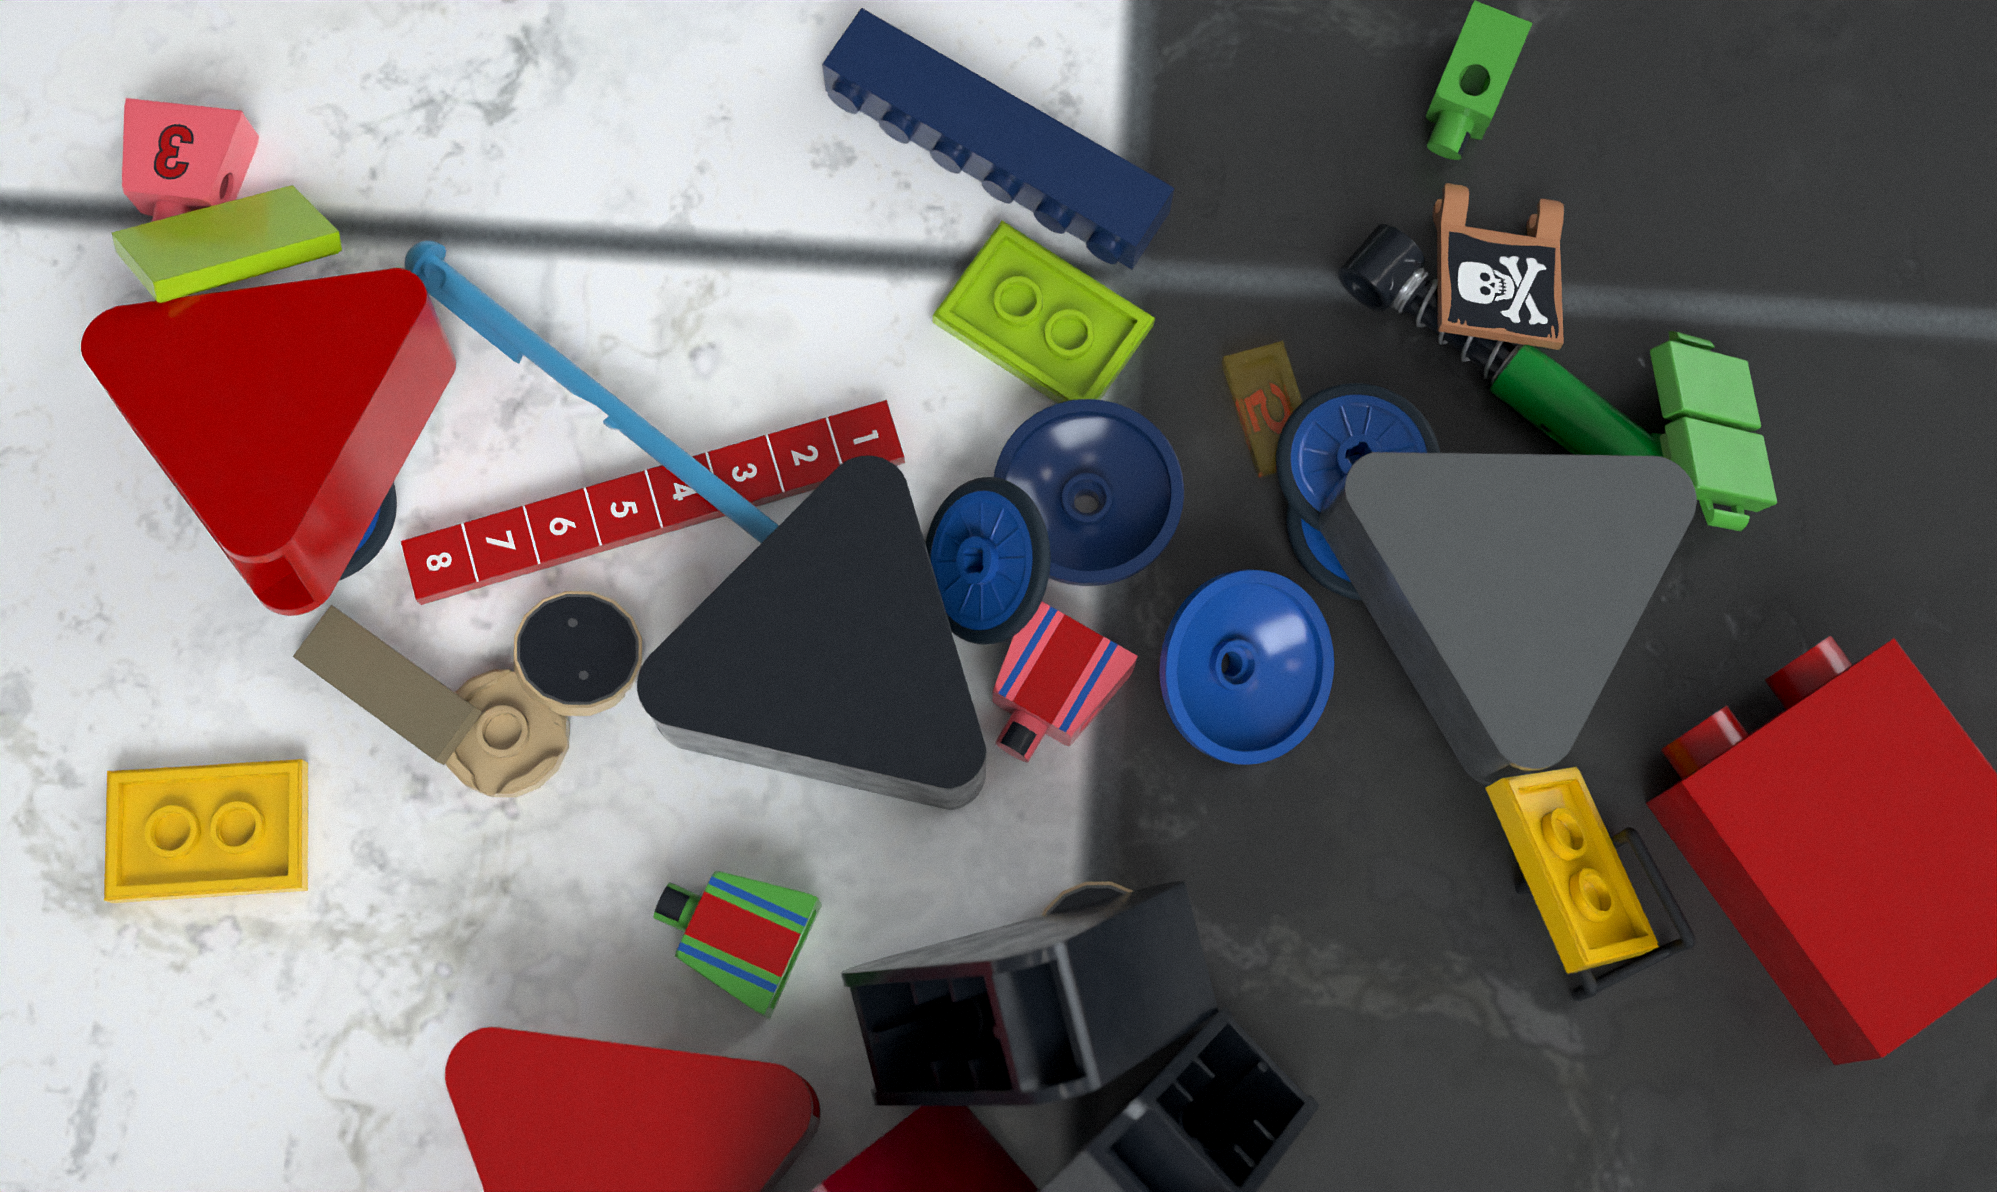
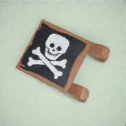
M1446 183L1442 189V199H1437L1433 207V221L1437 228L1438 331L1560 350L1564 344L1560 238L1564 218L1563 203L1555 200L1540 199L1537 204L1538 213L1532 214L1527 222L1528 236L1467 227L1465 222L1469 202V189L1462 185Z

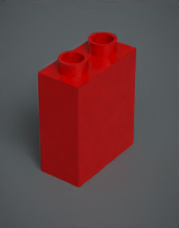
M1829 636L1764 680L1785 709L1748 734L1729 707L1725 706L1662 748L1661 751L1679 774L1681 780L1646 802V805L1833 1064L1841 1065L1885 1057L1997 978V773L1895 638L1852 664L1832 636Z

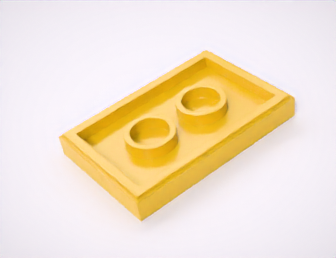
M294 759L107 771L104 901L125 903L308 891V762L305 760Z
M1577 767L1502 778L1485 788L1567 974L1640 956L1659 947L1654 932Z

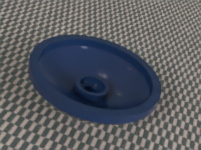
M1097 399L1070 400L1057 403L1034 414L1021 424L1008 439L1000 453L994 471V477L1014 483L1033 500L1043 517L1049 537L1051 555L1049 578L1070 585H1107L1127 579L1145 569L1168 546L1177 529L1183 509L1184 483L1182 471L1177 456L1168 440L1154 424L1141 414L1109 401ZM1081 496H1090L1097 502L1098 507L1093 512L1083 513L1076 508L1074 502Z

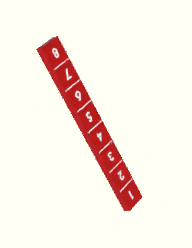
M887 400L692 456L755 507L815 490L839 465L854 457L877 456L890 461L895 466L905 463L904 453ZM660 465L401 541L415 599L420 605L725 515L668 469Z

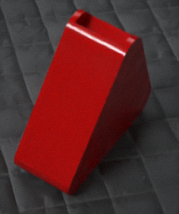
M402 268L186 296L162 303L149 301L112 307L94 318L84 331L81 340L83 359L134 433L263 606L276 614L285 616H296L313 611L331 596L456 370L455 355L424 283L416 274Z
M485 1027L474 1030L460 1039L451 1050L445 1066V1085L484 1192H772L815 1136L821 1117L820 1102L810 1083L791 1069L769 1062L500 1027Z

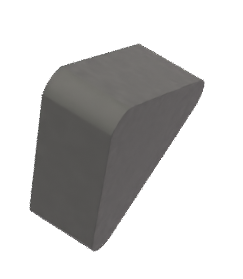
M1372 452L1357 460L1327 497L1320 511L1319 526L1321 533L1462 767L1473 779L1489 786L1502 778L1531 774L1533 771L1548 768L1561 761L1568 754L1695 514L1697 498L1694 485L1688 474L1675 462L1659 456Z

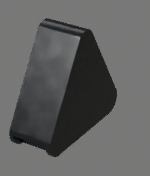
M858 456L839 465L647 657L638 674L637 693L642 707L652 718L663 737L680 749L947 810L958 809L972 802L979 795L985 783L986 745L909 487L903 473L893 463L877 456Z
M1175 881L1143 888L876 959L841 972L844 987H850L875 1085L871 1090V1094L876 1106H1033L1072 1098L1106 1085L1219 1012L1185 881Z
M1224 1006L1035 1192H1257L1320 1107V1104L1311 1095L1306 1096L1233 1020L1235 1015Z

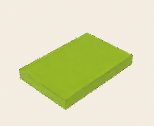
M293 185L111 232L116 253L153 298L160 303L328 257L342 251L339 231Z
M1004 221L1000 222L932 315L935 325L1056 403L1078 399L1101 400L1149 333L1155 320L1154 317Z

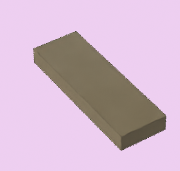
M333 605L328 608L293 655L304 666L442 765L447 762L482 714V711Z

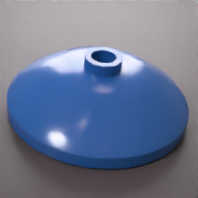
M1243 569L1226 572L1211 578L1195 589L1184 600L1171 620L1160 656L1162 696L1169 716L1177 730L1193 747L1212 758L1235 764L1267 762L1284 755L1297 746L1311 732L1323 713L1330 695L1334 676L1332 638L1326 620L1318 605L1302 587L1292 580L1263 570ZM1227 653L1230 663L1226 672L1223 673L1221 664L1224 655Z

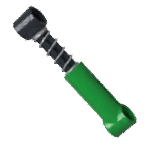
M1379 224L1338 271V277L1342 285L1357 301L1375 311H1384L1390 307H1395V310H1398L1399 313L1408 311L1417 318V327L1427 326L1439 335V344L1449 343L1460 351L1462 362L1471 360L1484 370V379L1492 378L1491 382L1493 385L1489 390L1572 455L1663 457L1660 442L1662 434L1648 433L1536 346L1524 345L1522 347V344H1518L1515 347L1510 342L1439 332L1438 279L1431 281L1432 278L1428 276V272H1425L1422 268L1425 264L1422 251L1411 238L1399 229L1388 224Z

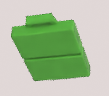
M1670 331L1668 341L1650 349L1662 416L1664 419L1672 421L1665 425L1666 433L1660 436L1663 457L1678 464L1690 477L1707 525L1741 531L1747 526L1750 516L1744 515V510L1758 512L1777 504L1764 437L1761 434L1752 433L1761 428V422L1748 362L1710 351V349L1715 347L1709 340ZM1713 503L1729 506L1732 512L1714 509Z

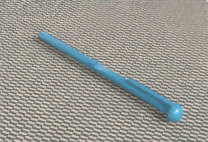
M427 240L418 242L409 249L405 256V269L416 274L422 280L427 292L514 362L520 364L524 355L570 393L596 405L608 415L604 419L603 424L610 429L620 431L759 543H762L779 526L444 261L446 248L442 244Z

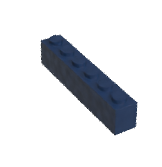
M863 8L859 10L822 63L825 90L829 98L838 107L851 114H857L859 111L878 121L880 128L894 140L904 144H908L910 141L929 151L932 159L942 168L959 174L961 171L981 181L983 188L995 199L1007 204H1011L1013 201L1034 212L1036 220L1045 228L1058 234H1063L1065 231L1084 241L1087 249L1095 257L1108 264L1120 262L1133 270L1170 213L1174 187Z

